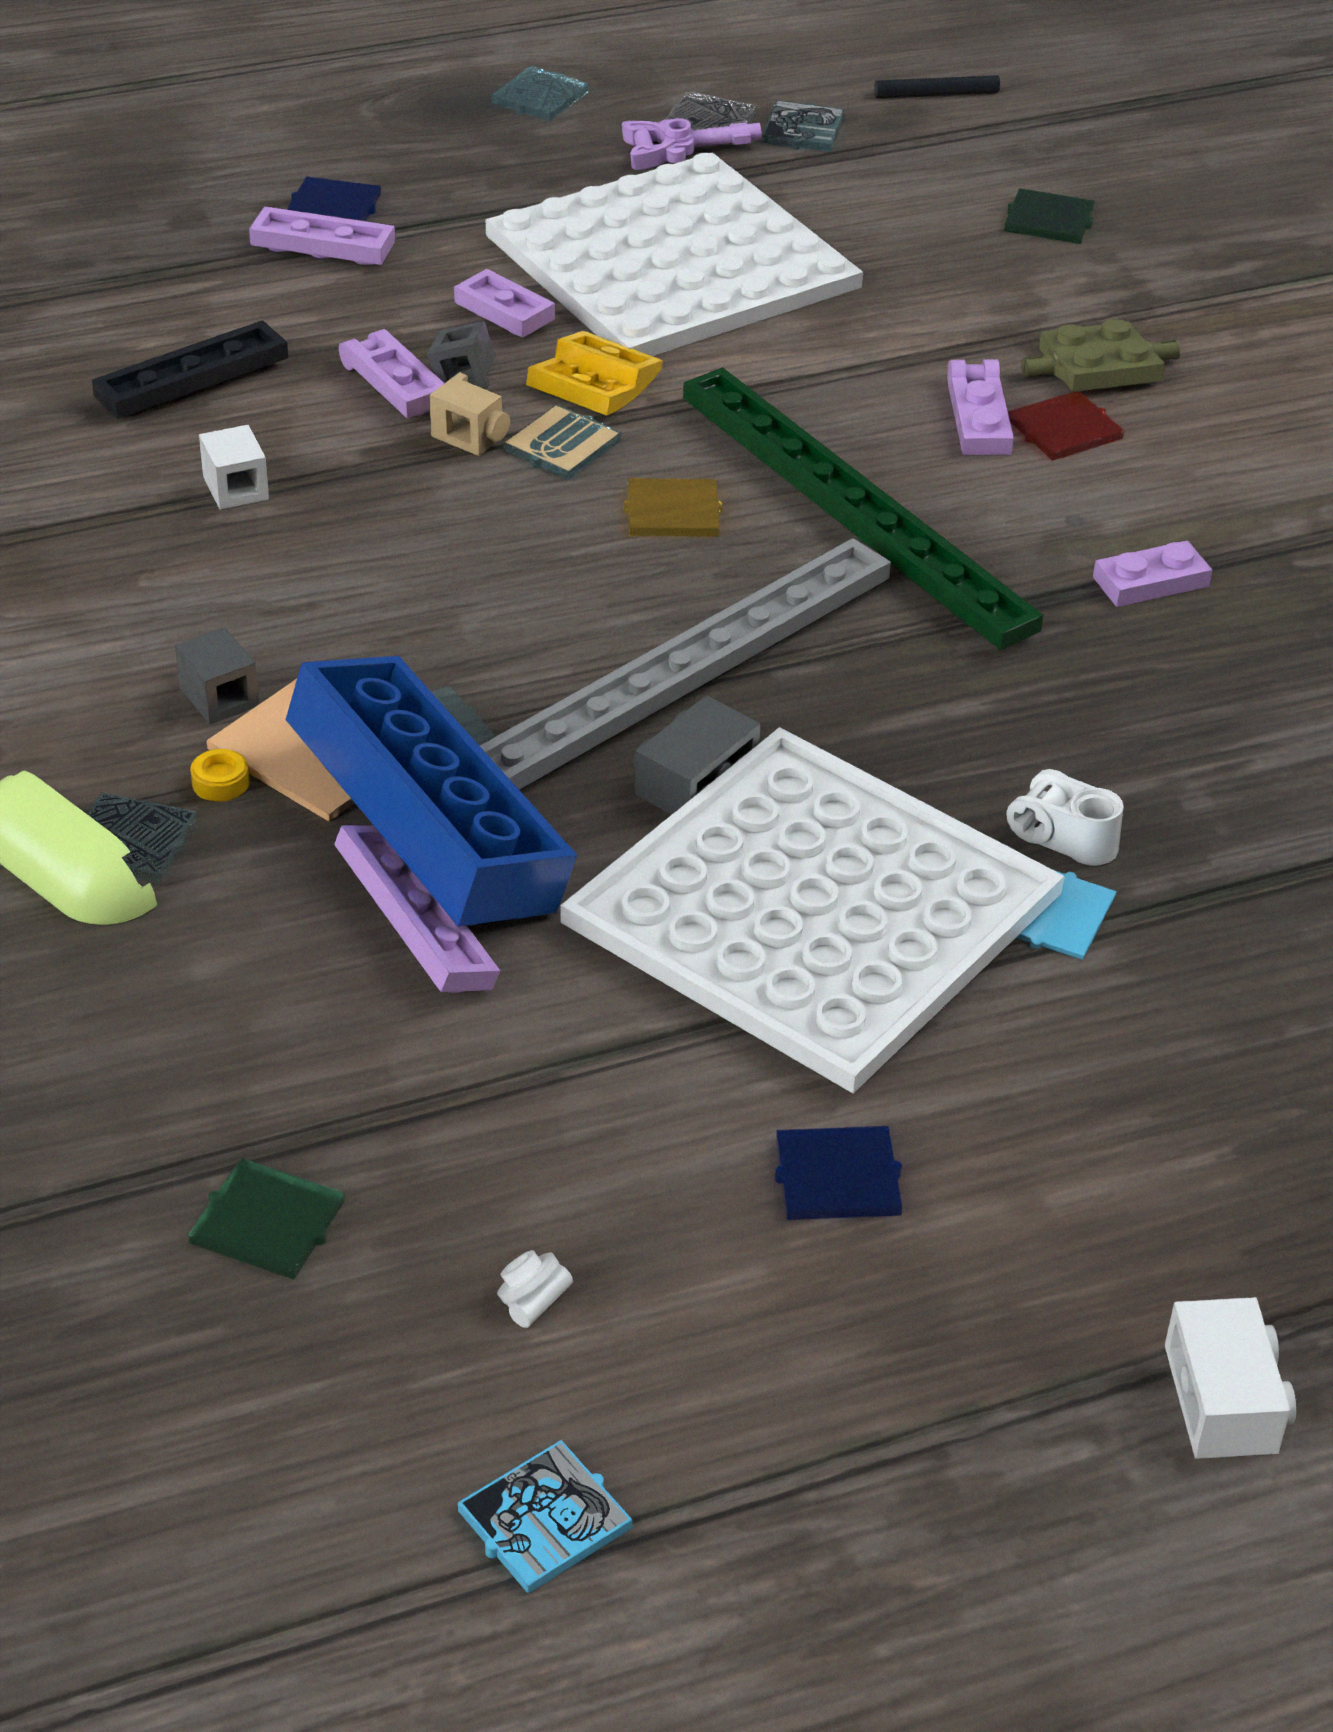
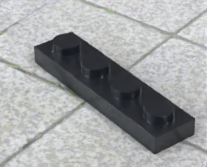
M261 320L92 379L93 395L117 419L125 416H134L144 409L167 401L179 400L189 393L209 386L221 385L231 378L251 371L263 370L273 363L288 358V344L283 337Z

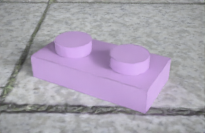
M485 269L454 286L456 304L522 338L555 320L554 302L489 269Z
M1187 540L1095 560L1093 578L1114 605L1120 607L1209 587L1213 570Z

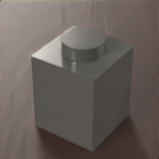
M225 627L175 645L179 687L209 725L259 705L256 663Z

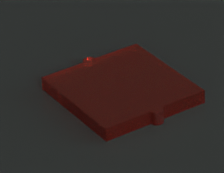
M1080 391L1070 392L1008 411L1010 423L1025 436L1024 440L1028 443H1033L1052 461L1121 440L1124 436V430L1106 415V409L1098 408Z

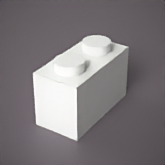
M1257 1298L1174 1302L1165 1341V1349L1195 1459L1279 1454L1287 1424H1293L1296 1418V1399L1291 1383L1281 1380L1277 1367L1279 1358L1277 1334L1272 1325L1264 1324Z

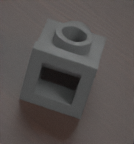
M485 321L439 330L427 353L434 374L446 383L460 372L468 375V383L487 389L490 385L487 374L496 355Z

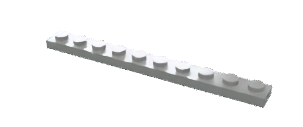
M852 538L481 744L480 747L520 790L889 579L891 561Z

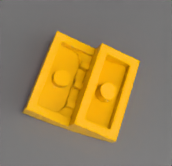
M580 331L558 339L555 358L529 366L526 385L608 416L626 406L653 381L662 369L663 360L634 349H628L621 344L586 331Z

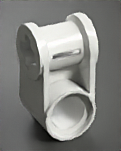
M1047 769L1042 770L1032 779L1030 791L1027 795L1017 797L1008 806L1006 812L1008 824L1018 837L1027 842L1042 845L1072 857V859L1079 863L1090 866L1110 863L1119 852L1124 807L1120 797L1110 790L1096 788L1070 778L1060 771ZM1049 785L1052 786L1048 792L1044 791ZM1038 821L1042 822L1038 827H1034Z

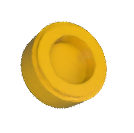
M229 749L209 750L196 757L191 764L190 771L193 790L203 799L216 802L232 800L242 795L249 787L248 762L243 755Z

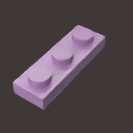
M265 206L249 228L250 245L267 247L274 252L293 251L306 253L320 259L332 257L352 260L360 265H382L395 243V226Z

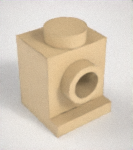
M459 372L430 394L432 437L480 456L495 443L501 441L507 434L510 426V416L502 412V396L468 383V375Z

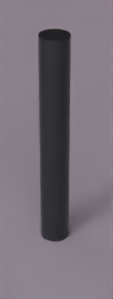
M999 75L875 80L874 83L876 98L999 92L1000 90Z

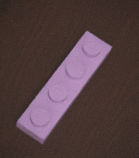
M341 825L334 844L440 992L461 993L463 991L493 990L500 969L467 925L457 926L375 826Z

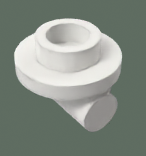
M530 1250L517 1257L503 1269L500 1275L505 1282L499 1288L497 1295L504 1304L508 1305L511 1318L521 1327L528 1328L572 1285L573 1278L570 1272L559 1264L553 1253L549 1252L537 1256L533 1250Z

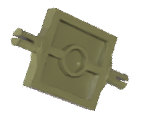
M1111 319L1103 322L1101 325L1085 327L1063 325L1058 330L1040 332L1039 349L1044 356L1023 357L1021 370L1025 378L1047 374L1056 376L1063 380L1072 392L1163 381L1165 363L1162 360L1179 359L1180 344L1177 339L1160 342L1146 341L1129 321L1126 322L1119 319Z

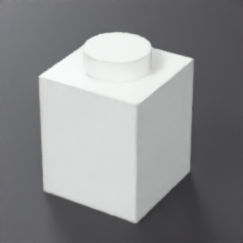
M249 425L199 434L203 477L220 510L269 500L266 457Z

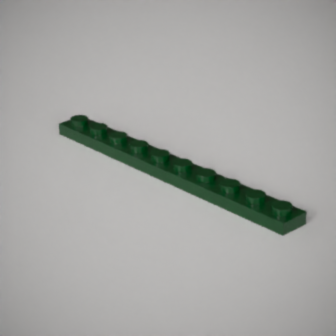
M719 368L684 382L683 399L878 554L891 561L893 566L999 650L1041 632L1043 614L725 368Z

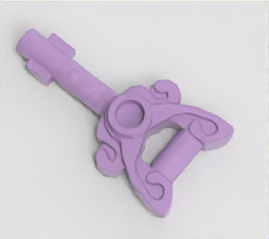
M680 118L663 120L660 123L651 121L622 122L624 141L630 145H636L630 153L631 167L634 170L659 166L668 161L670 163L685 161L686 155H691L695 147L734 143V145L747 144L762 138L760 123L729 124V126L692 130L691 123L686 119Z

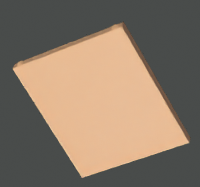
M297 679L207 740V749L209 750L229 749L243 755L248 762L250 775L329 822L354 804V801L285 720Z

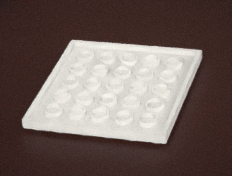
M700 153L689 160L675 164H663L655 170L638 175H626L618 181L601 186L585 187L580 192L560 198H548L540 204L523 209H511L504 212L503 215L486 219V236L599 337L621 344L628 349H634L651 356L862 288L863 271L714 153Z
M779 727L561 904V923L854 1094L1062 894L1065 876Z

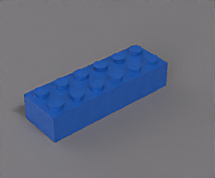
M399 656L301 663L285 720L457 926H472L480 923L516 918L523 919L531 916L557 913L577 854Z

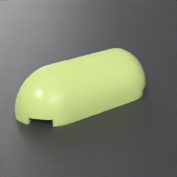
M24 770L15 776H6L0 780V864L65 915L88 924L108 925L130 921L158 906L151 884L148 883L143 887L138 884L133 873L122 859V857L130 853V850L114 834L28 771Z

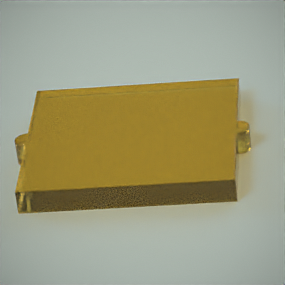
M628 478V500L624 501L623 511L629 514V536L719 537V514L723 512V502L719 501L717 497L716 479Z

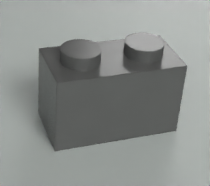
M707 695L704 696L687 711L680 712L672 723L653 738L646 739L638 747L633 760L635 768L634 795L672 815L759 744L760 723Z

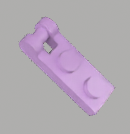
M385 329L369 333L368 339L361 342L351 339L339 344V356L344 367L349 371L355 369L406 418L428 413L430 411V394L445 384Z
M998 359L982 360V364H966L965 360H949L948 387L962 455H1012L1014 438L1001 386Z

